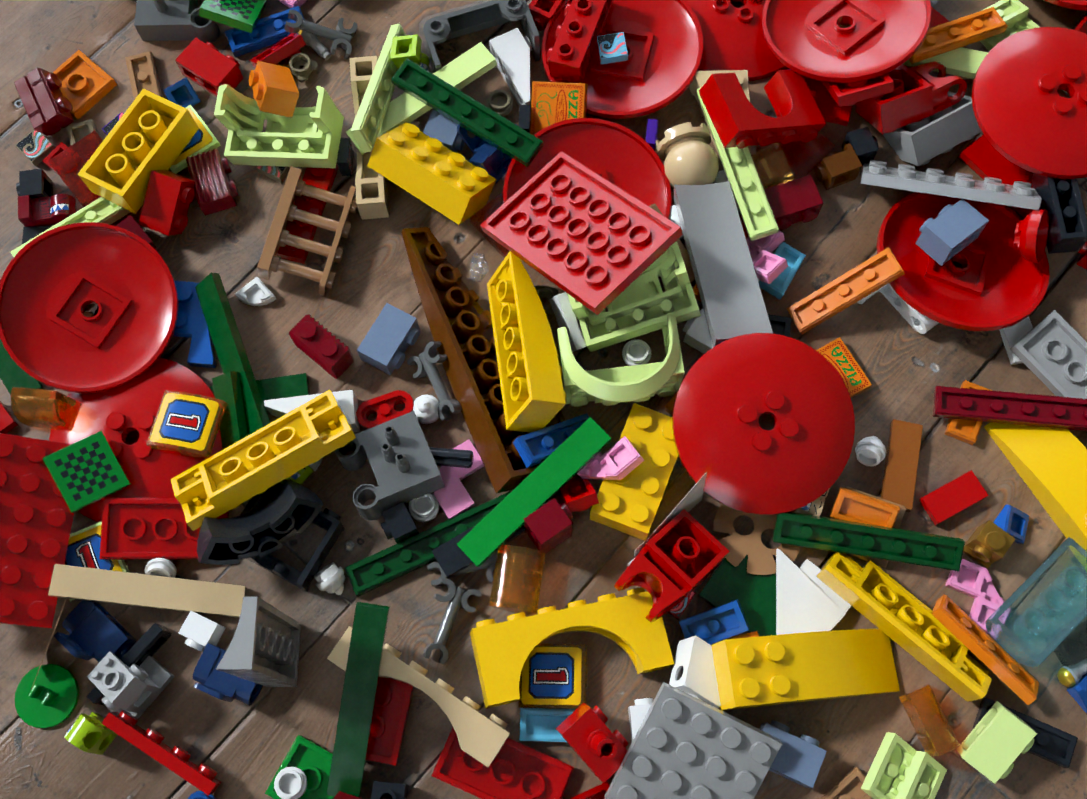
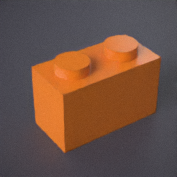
M257 61L255 70H251L249 75V86L252 87L253 98L257 101L259 110L292 118L300 93L290 69L284 66Z

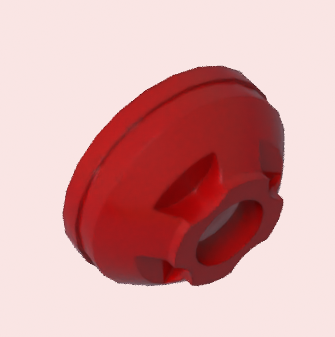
M1034 210L1016 225L1014 248L1018 249L1020 254L1029 262L1039 263L1044 255L1049 227L1047 210Z

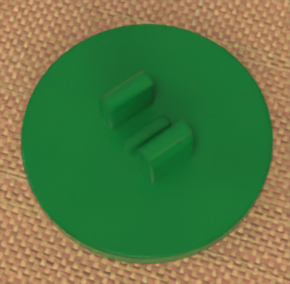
M45 664L30 670L21 679L15 692V708L19 717L28 725L36 728H50L61 724L72 714L77 705L79 697L77 681L69 670L59 665Z

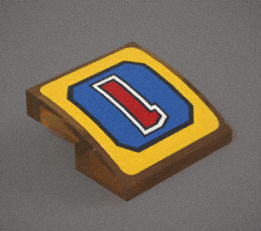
M165 390L146 445L152 449L178 451L184 456L210 458L227 403L208 396Z
M548 643L537 645L530 652L522 667L519 681L520 699L518 708L577 709L583 702L587 704V645Z

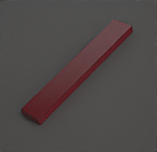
M936 386L934 388L933 417L1087 431V399Z

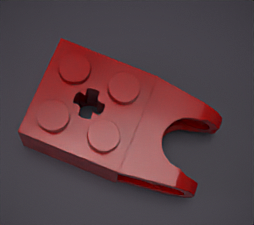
M928 62L911 68L903 64L887 73L894 81V92L885 94L881 98H870L857 102L855 104L856 112L880 133H891L898 128L919 122L957 104L965 96L967 83L959 76L946 77V67L940 62ZM934 69L939 70L937 77L929 75L930 72ZM959 84L957 93L948 97L950 87Z
M683 509L645 544L620 576L614 587L619 592L631 586H640L646 589L652 597L653 605L645 618L652 623L679 605L718 567L730 551Z

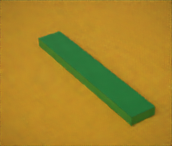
M589 417L457 543L458 547L477 567H480L524 525V518L545 505L612 440L611 437Z

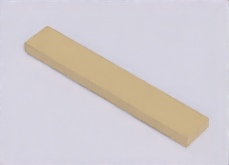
M55 564L48 595L51 597L184 612L193 611L201 614L240 618L239 615L242 610L246 586Z

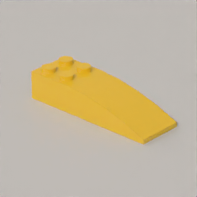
M509 251L488 281L487 289L506 430L531 433L543 429L566 404V392L563 390L561 378L562 367L559 365L554 338L542 302L520 258Z
M990 422L984 426L985 430L1087 565V448L1068 429Z
M879 628L726 639L711 645L721 710L900 691L890 638Z

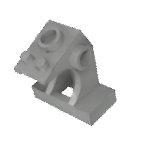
M109 651L87 677L104 695L102 702L111 712L120 713L122 710H125L138 719L175 676L151 656H148L140 666L133 663L131 667H128Z

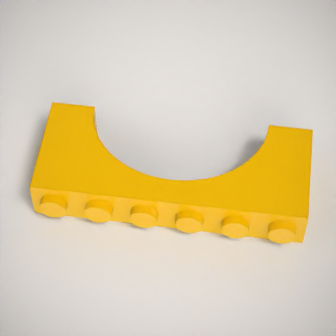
M643 587L627 591L628 596L616 598L615 593L598 597V602L586 604V600H577L568 603V608L556 610V606H549L537 610L538 614L526 617L525 612L507 616L508 621L495 623V619L477 622V627L472 628L470 636L485 708L517 702L520 699L519 681L522 667L530 652L544 640L564 632L588 631L611 639L629 655L638 675L674 665L663 618L660 617L652 623L645 618L653 605L650 593L646 592Z

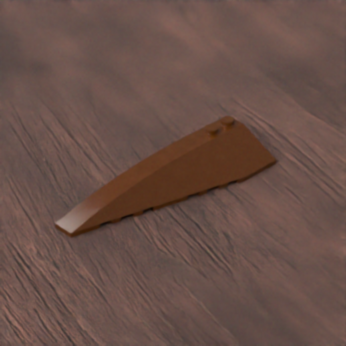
M428 227L405 228L401 233L418 293L434 341H440L442 344L437 348L438 353L446 354L448 357L442 364L455 398L461 404L464 420L496 494L514 490L540 464L527 468L513 444L517 437L529 433L506 430L491 314L488 309L483 310L477 302L479 297L473 289L469 290L461 280L463 275L459 269L450 265L446 259L448 254ZM561 410L544 428L565 421Z

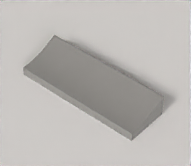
M730 182L705 185L674 184V202L713 347L723 341L744 334H773Z
M243 597L238 626L216 670L266 687H297L301 624L259 597Z

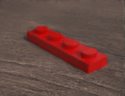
M337 163L336 168L307 167L302 180L307 185L330 192L339 167ZM302 195V197H296L294 205L297 206V209L322 216L326 202ZM294 220L293 222L288 221L286 230L291 235L313 241L317 226ZM286 245L285 247L280 246L277 255L281 256L282 259L305 264L309 251Z
M122 710L120 713L109 712L101 724L208 796L213 794L220 785L221 781L215 778L218 774L215 770L206 764L201 763L200 766H197L189 760L191 755L181 747L175 745L172 749L162 742L165 738L163 735L152 728H148L145 731L136 725L138 719L125 710Z

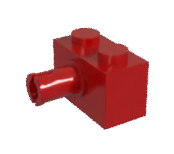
M583 702L555 729L596 777L605 783L619 769L627 753L626 747L629 743L617 729L613 733L605 725L609 719L598 706L595 705L591 708Z

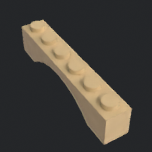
M377 56L350 58L355 118L378 61ZM357 149L356 205L361 219L389 217L387 178L367 166L372 151L361 155Z
M350 626L327 658L344 671H346L352 627ZM386 643L383 647L379 677L408 683L426 693L449 718L457 734L461 749L489 768L510 734L505 730L508 724L494 714H491L488 719L478 712L481 708L479 704L467 696L461 701L451 694L455 688L440 678L434 683L425 677L428 670L413 660L407 665L398 659L402 653Z

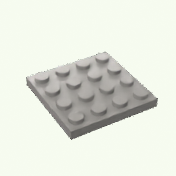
M663 682L604 797L605 799H754L782 746V742L780 739Z

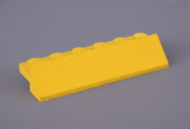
M328 390L170 479L174 495L182 505L186 523L194 531L201 527L204 517L217 518L227 511L237 508L241 503L255 495L265 492L271 486L291 477L294 473L319 461L334 450L344 447L348 442L354 440L356 436L332 391Z
M835 552L830 557L823 569L816 575L817 578L965 701H974L986 696L992 680L988 676L989 671L967 654L969 649L932 615L930 608L871 560L862 568L845 553Z

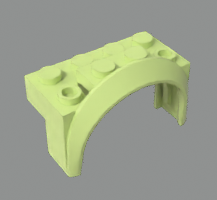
M228 84L219 86L214 116L228 129L224 156L233 165L336 168L344 117L326 90L321 86L316 88L318 92L316 106L295 107L292 118L260 111L256 100L244 96ZM264 120H267L266 131L262 132Z
M674 242L663 255L655 260L607 306L608 312H605L604 309L599 315H596L567 293L572 311L579 320L586 346L590 352L662 329V326H668L667 315H676L677 324L701 316L677 242ZM659 276L661 277L662 282H663V285H664V288H665V292H664V293H663V290H662V287H661V284H660V281H659V278H658Z
M667 315L668 326H662L666 352L663 362L598 370H584L578 364L571 350L567 328H558L557 342L560 366L562 367L563 390L566 392V404L579 407L587 405L589 401H595V403L610 406L621 402H644L649 400L650 397H654L655 394H658L660 397L674 395L679 390L685 373L676 315Z

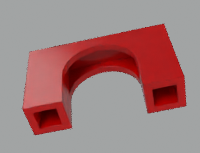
M778 70L764 86V90L777 118L761 113L749 102L735 72L712 74L698 91L724 148H745L753 145L767 146L775 143L788 144L797 141L809 142L818 136V132L826 125L803 76L792 70Z

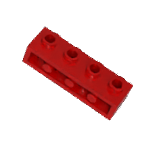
M572 0L571 4L567 3L564 11V22L562 26L559 25L557 27L554 47L549 48L546 56V64H549L550 76L582 83L597 44V36L601 34L613 0Z

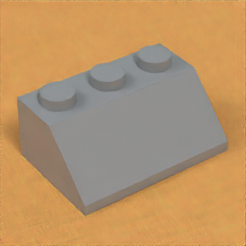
M948 91V97L956 94ZM965 95L960 102L919 122L908 124L896 129L894 132L882 135L902 161L914 164L915 166H922L929 163L935 156L950 152L954 146L961 142L974 139L976 134L982 131L974 115L972 97Z

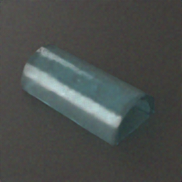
M1068 537L986 620V629L991 638L1019 663L1028 667H1038L1087 616V551L1072 538Z

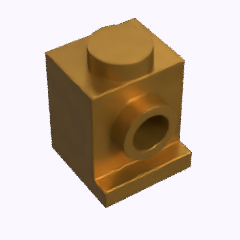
M988 520L976 528L964 545L963 553L982 567L988 569L992 563L1003 558L1015 541V538Z

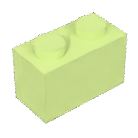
M996 701L956 750L962 759L996 784L1000 778L1004 779L1010 774L1014 767L1013 762L1020 753L1025 754L1030 750L1037 733L1027 723Z

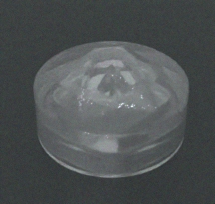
M474 253L470 264V280L482 282L484 276L489 272V264L485 260V254Z

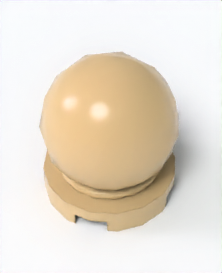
M691 122L676 125L664 132V139L661 141L656 140V150L658 156L664 160L665 174L669 179L671 187L674 188V184L705 185L714 183L718 175L719 162L718 156L710 146L711 134L709 128L704 123H701L700 127H692Z

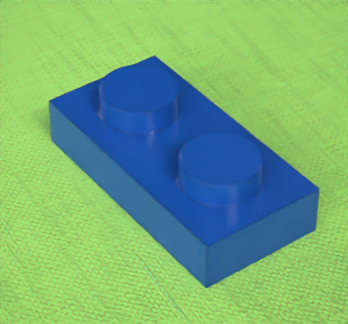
M738 599L679 621L685 639L696 635L708 644L721 641L750 629Z

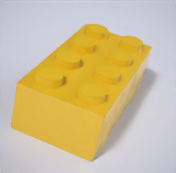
M142 89L80 170L78 176L91 192L136 214L144 203L151 170L168 171L199 127L188 109L146 89Z
M407 122L376 138L367 165L458 225L486 206L497 180L489 175L485 169L476 167L465 160L463 155L451 151L443 146L438 139L429 137L421 132L416 125Z
M634 403L619 441L626 436L644 461L622 480L602 481L597 494L599 503L592 506L590 520L646 541L678 458V453L674 442L672 417Z

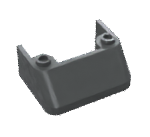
M481 0L424 17L419 23V31L427 56L430 58L433 73L441 69L434 45L518 20L525 36L531 42V52L535 62L539 61L540 35L526 0Z

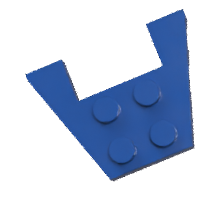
M174 281L178 294V318L173 336L192 338L187 363L190 366L216 368V359L212 348L213 341L195 290L199 283Z

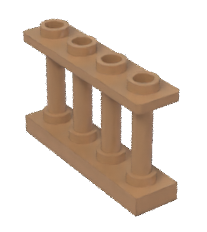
M291 166L257 266L258 277L269 280L271 273L279 270L320 282V295L324 296L327 288L332 289L336 277V272H332L335 262L340 264L344 247H341L340 244L343 237L348 238L352 222L348 221L350 212L355 214L357 210L356 187L350 186L347 197L305 184V181L302 180V169ZM304 195L344 207L340 221L297 209V206L294 205L296 197ZM297 220L336 232L332 246L289 234V231L286 230L288 221L293 222ZM289 245L328 257L324 271L282 260L281 256L277 255L280 246L285 247Z

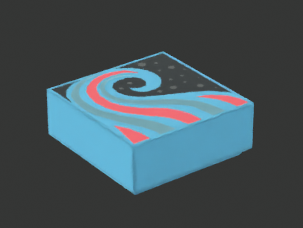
M624 32L597 36L601 65L628 60Z

